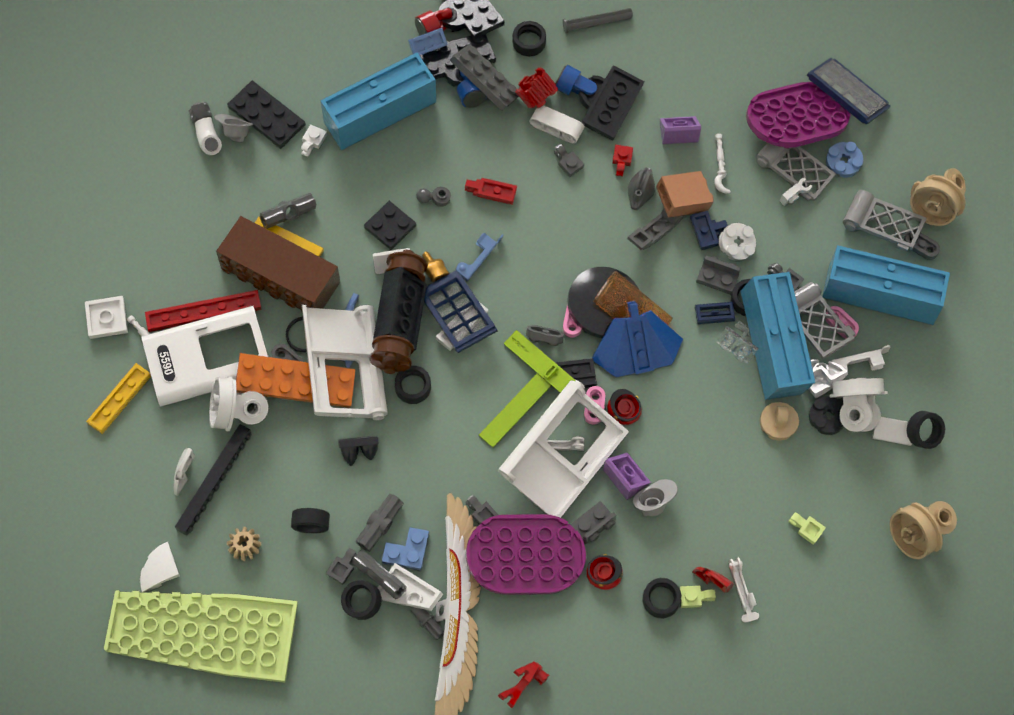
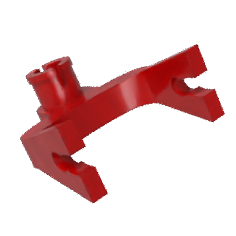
M533 661L513 672L518 677L523 675V673L525 674L516 686L500 693L498 697L504 700L510 696L511 699L507 705L513 708L521 693L533 679L542 685L550 675L542 670L543 667L539 663Z

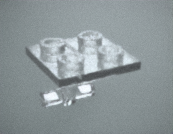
M738 320L734 327L742 331L743 335L740 336L729 327H726L716 342L719 343L722 349L730 351L738 360L748 364L759 348L745 339L746 336L751 338L749 327Z

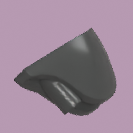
M645 167L637 172L628 184L631 209L638 210L654 195L655 181L650 168Z

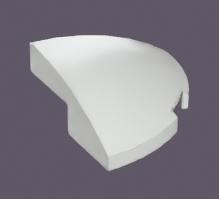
M818 359L810 360L816 383L809 390L815 398H818L833 388L832 382L842 381L848 375V372L839 364L831 361L827 365L826 363H819Z
M190 448L183 451L174 475V495L176 496L179 495L188 480L185 472L195 457L193 450Z
M168 542L158 546L148 556L140 576L142 593L162 586L161 583L180 576Z

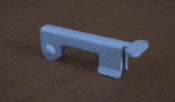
M486 233L479 237L476 245L482 248L483 252L473 264L468 265L460 262L456 267V270L465 281L472 277L496 245L502 240L503 234L497 242Z

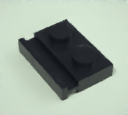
M593 358L555 362L573 379L581 382L585 388L597 386Z

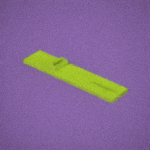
M516 330L503 343L560 393L570 381H576L519 331Z
M537 373L487 425L479 436L494 448L551 387V384Z

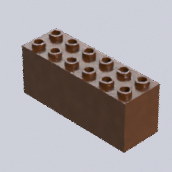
M242 216L239 217L216 250L220 267L225 273H232L242 282H249L257 290H264L274 299H281L291 308L296 307L301 311L302 305H306L308 308L323 309L340 284L338 266Z

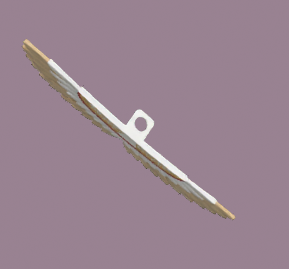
M449 493L447 495V514L445 517L447 599L436 604L435 615L436 622L445 620L440 672L435 696V715H458V711L462 712L464 702L466 703L469 700V690L473 689L472 677L476 675L475 665L477 664L475 653H478L476 644L478 641L476 633L478 627L473 618L466 612L472 609L480 599L477 596L480 594L481 587H478L479 584L471 575L466 562L467 543L477 526L473 527L472 515L469 516L467 506H463L459 497L455 499ZM443 605L444 612L442 616H440L439 611L441 606Z

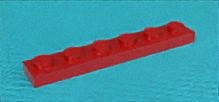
M258 290L147 311L145 312L148 332L181 326L253 306L255 311L262 309Z

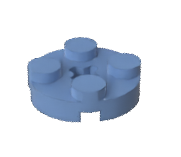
M839 142L829 148L826 165L830 170L843 178L852 177L859 172L863 164V155L854 142ZM842 157L848 158L847 163H845V161H841L840 159Z

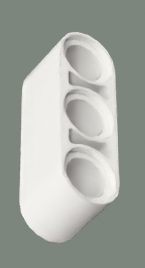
M544 105L536 108L529 120L533 127L572 144L578 141L585 128L580 121Z

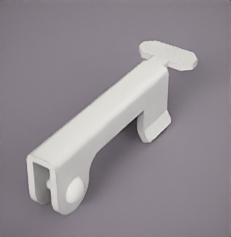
M887 345L882 349L834 359L831 362L839 364L846 371H848V365L863 361H869L872 371L882 369L883 365H885L882 354L889 352L890 346Z
M576 436L571 440H547V443L555 450L584 451L583 437Z
M739 557L735 561L730 559L728 562L743 610L746 612L741 620L745 623L758 620L759 613L751 612L756 605L753 593H748L742 575L743 563Z

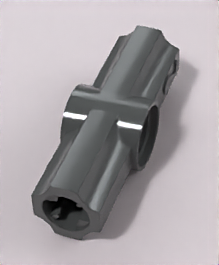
M308 193L291 201H282L278 206L261 212L259 217L264 228L268 229L287 220L293 221L297 219L299 215L316 209L317 204L312 194ZM290 207V212L286 214V210Z
M389 493L379 509L370 515L366 527L356 539V544L365 551L370 552L381 535H385L390 529L394 517L398 514L404 503L397 496Z

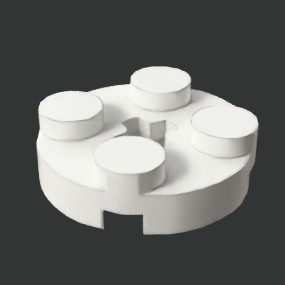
M733 223L727 226L719 236L721 251L725 252L729 256L728 258L733 261H741L754 254L756 239L753 229L742 223ZM737 238L741 241L739 246L737 243H734V240Z

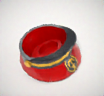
M616 390L607 404L608 414L622 425L633 424L641 416L642 407L639 397L629 390Z
M607 554L593 558L586 569L589 582L594 587L603 590L616 587L621 582L623 576L622 565L619 560L613 556H607Z

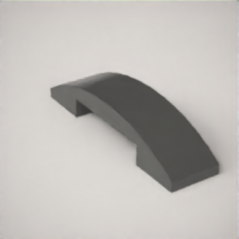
M664 208L660 215L642 229L639 227L627 239L640 250L647 249L669 233L685 215L668 218Z

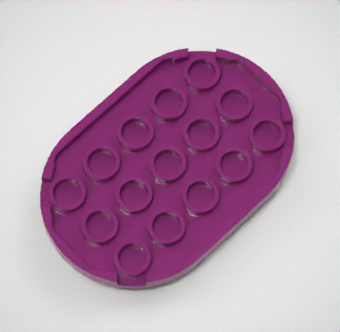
M800 82L761 92L752 98L746 112L748 126L759 139L787 149L840 135L846 129L851 113L813 82Z
M546 514L497 515L484 520L472 532L466 547V562L473 578L483 588L502 595L555 594L564 591L579 578L586 560V549L580 533L565 519Z

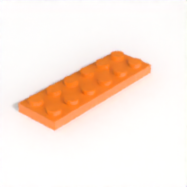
M240 353L236 377V392L255 391L266 397L313 403L308 362ZM325 365L330 405L351 408L355 369Z

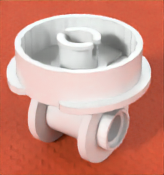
M232 377L215 378L209 408L211 428L230 431L234 418H238L246 424H257L266 417L268 402L262 394L255 391L237 393L236 380L232 379Z
M852 378L832 382L833 394H830V398H843V406L840 410L842 425L853 432H867L876 428L881 419V412L875 403V396L888 394V391H884V379Z

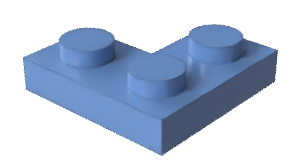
M409 527L406 546L386 542L382 564L394 565L396 563L403 568L421 571L429 531Z

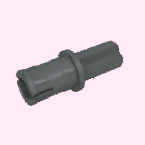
M415 607L411 609V613L421 622V627H425L435 640L440 639L444 635L443 629L434 620L433 615H430L424 609Z

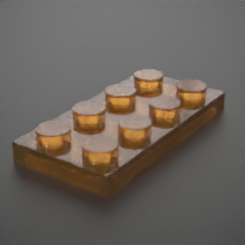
M617 271L611 274L593 300L613 318L630 317L627 302L635 301L638 305L639 315L651 310L667 325L673 319Z

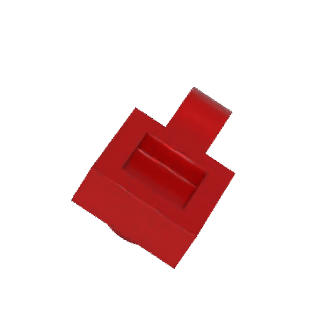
M615 144L612 164H617L616 176L623 177L625 166L631 165L633 147Z

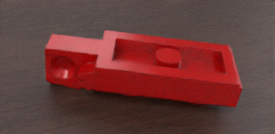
M486 178L477 179L476 181L467 179L465 191L471 192L474 196L513 205L517 186Z

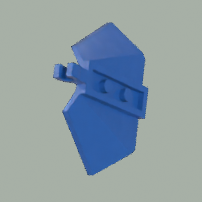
M630 301L627 302L630 317L613 319L592 356L595 363L616 378L634 373L640 374L653 371L655 368L672 365L683 338L651 310L639 315L637 303Z

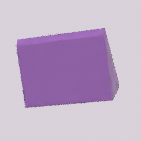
M696 116L660 118L662 144L699 142L701 125Z
M628 453L605 460L603 471L626 500L651 483Z

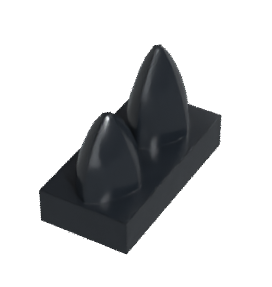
M378 435L339 439V448H341L342 455L350 466L357 459L358 446H360L363 455L369 460L374 458L378 450Z

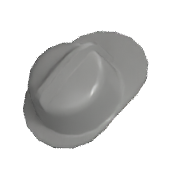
M218 114L214 116L215 120L222 123L224 135L236 142H243L244 137L248 135L249 127L253 125V123L246 122L232 115Z
M659 480L638 492L633 498V504L637 509L641 510L644 517L660 515L665 510L666 504L676 496L678 487L672 480Z

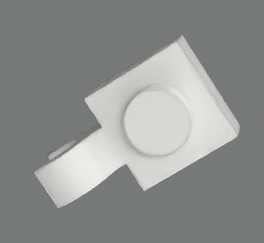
M310 124L302 138L303 145L301 150L303 151L301 154L308 157L314 147L319 149L327 136V131Z
M802 178L798 184H795L786 191L779 201L783 206L788 203L792 204L799 198V193H808L812 185H809L807 188L803 187L802 184L806 179Z

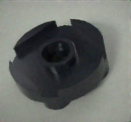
M830 396L816 399L809 411L810 424L824 435H834L844 428L840 420L843 400L830 398ZM826 412L833 414L831 420L824 416Z

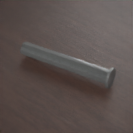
M631 8L571 20L563 19L564 32L568 33L570 30L631 19L633 12Z

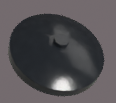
M594 267L582 272L574 280L568 292L567 305L569 313L577 326L589 335L603 338L614 318L630 317L627 302L635 301L638 305L639 315H641L643 300L638 286L628 275L610 267Z

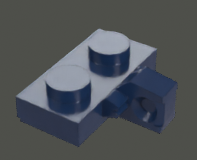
M708 211L690 215L700 250L719 246L717 237L728 226L726 220L719 222L711 220Z

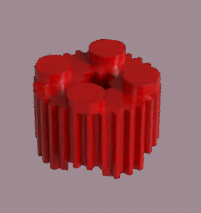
M541 67L535 70L537 73L534 75H527L521 79L518 84L520 87L515 91L528 108L542 107L546 103L545 99L558 91L555 82Z

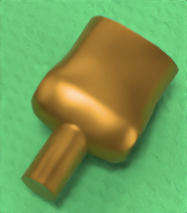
M429 252L422 254V257L428 263L425 274L432 282L450 274L442 259L433 260Z

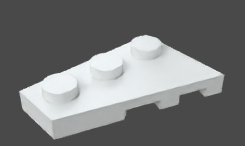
M396 563L392 566L389 573L407 586L406 591L400 598L394 599L380 585L377 587L383 601L429 611L433 610L443 595L441 591Z

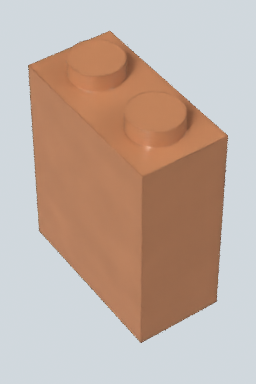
M701 171L662 176L656 185L668 218L708 211L714 202L713 195L710 193L707 181Z

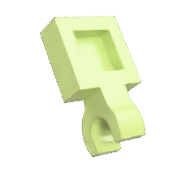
M796 512L788 521L793 526L800 528L798 534L813 545L826 528L811 516L805 520Z
M680 586L682 595L681 608L701 607V601H715V590L701 591L700 586Z

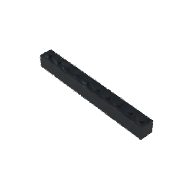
M239 424L175 525L177 531L186 536L193 531V526L199 521L201 513L206 510L207 503L213 499V494L215 491H218L221 481L225 480L226 473L231 470L234 460L238 459L240 451L245 448L246 441L250 440L252 434L249 428Z

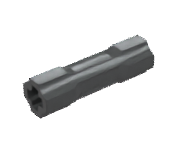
M364 550L358 552L354 557L352 563L378 583L394 599L400 598L406 591L407 586L402 581L390 574Z

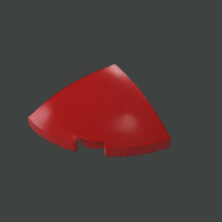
M696 567L692 571L704 583L708 585L712 581L723 592H728L734 585L729 579L713 570Z

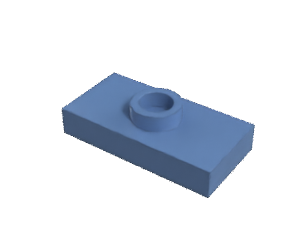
M442 28L408 40L412 54L418 53L419 55L448 45Z

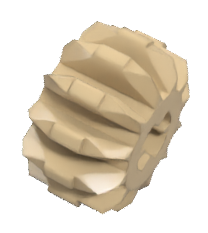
M244 526L242 532L236 528V535H229L231 540L227 541V546L230 547L228 551L230 554H234V559H238L241 556V560L245 561L246 556L253 559L252 553L259 554L257 548L261 547L262 544L258 541L260 539L259 534H254V529L247 531V528ZM245 541L247 545L243 547L241 543Z

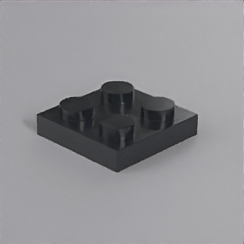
M390 200L364 224V228L390 250L417 226L413 219Z

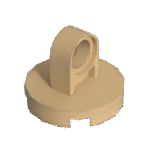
M775 402L765 407L759 422L762 431L769 435V438L781 441L787 440L797 431L799 418L793 407L786 403Z

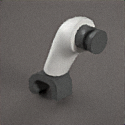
M207 102L193 104L189 114L192 123H195L199 146L204 153L215 155L221 150L222 143L216 134L209 105Z

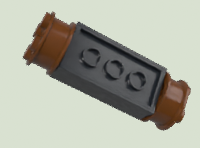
M407 249L402 252L392 253L387 257L386 263L388 268L384 272L372 341L374 351L369 357L372 365L384 370L387 374H395V372L406 371L411 368L412 360L410 355L417 349L427 287L424 272L428 268V263L423 257Z

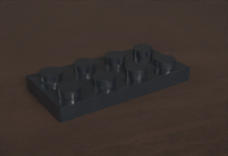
M253 80L227 103L229 109L246 122L253 123L252 127L280 149L306 125L303 119Z

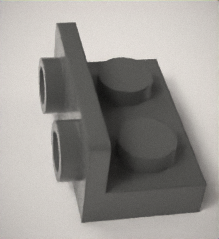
M705 256L696 283L731 295L741 268L733 263L722 262L716 257Z
M599 501L570 525L580 533L584 544H587L589 541L592 543L600 537L599 533L604 529L609 530L615 525L617 515L614 512L611 513Z

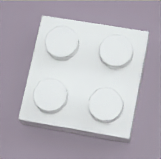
M123 296L85 302L88 336L90 339L128 333Z

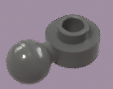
M437 187L433 192L423 188L417 192L416 197L421 203H427L432 200L437 206H446L450 201L451 193L445 187Z

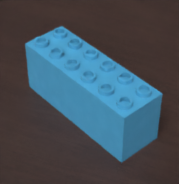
M415 53L320 100L324 124L340 149L343 150L436 103V80L419 54Z
M837 245L829 264L822 297L933 325L944 307L950 273Z
M790 272L752 277L741 290V296L765 400L802 395L816 382Z

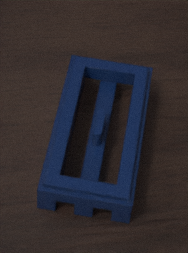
M733 302L695 305L697 324L735 321ZM723 308H729V309H730V310H722V311L715 310V311H710V312H700V310L723 309Z

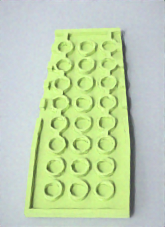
M116 590L104 650L109 653L224 676L285 683L298 602L239 594L202 595L201 593L181 594L180 592L169 594L160 592L140 593V591L120 592Z

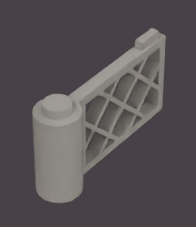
M767 143L756 155L759 166L771 168L793 186L799 182L793 178V173H802V178L806 179L805 173L814 172L815 180H805L802 184L805 188H807L808 184H816L817 186L815 194L811 191L800 194L808 201L810 199L814 201L836 175V173L800 146L792 147L798 152L799 157L790 158L789 151L791 148L787 149ZM800 161L801 169H792L791 162ZM803 161L812 162L813 168L804 169ZM779 162H787L788 170H782L777 165ZM818 172H825L829 177L825 180H819Z
M858 190L843 220V224L849 231L862 230L895 243L897 248L908 251V249L913 250L927 218L874 198L868 191ZM875 205L883 207L885 212L876 214L874 210ZM899 213L903 219L894 221L891 214ZM888 216L891 223L881 225L879 218ZM914 219L921 223L919 226L911 228L908 221ZM875 220L878 227L871 228L866 226L869 221ZM905 222L908 230L899 232L896 225ZM893 227L895 234L888 235L884 229ZM910 233L913 240L909 243L903 241L901 236Z
M809 282L794 291L799 314L809 315L808 323L802 322L804 335L822 359L854 341L856 333L849 325L845 326L823 299L820 294L822 293L821 288L817 283ZM820 303L824 308V313L812 311L813 307ZM811 316L823 317L822 324L810 323ZM824 319H833L835 327L824 326ZM809 327L820 329L819 337L811 336L808 332ZM822 330L833 331V339L821 337ZM836 332L844 333L847 339L843 341L835 340ZM820 342L832 343L831 348L824 352L820 348Z

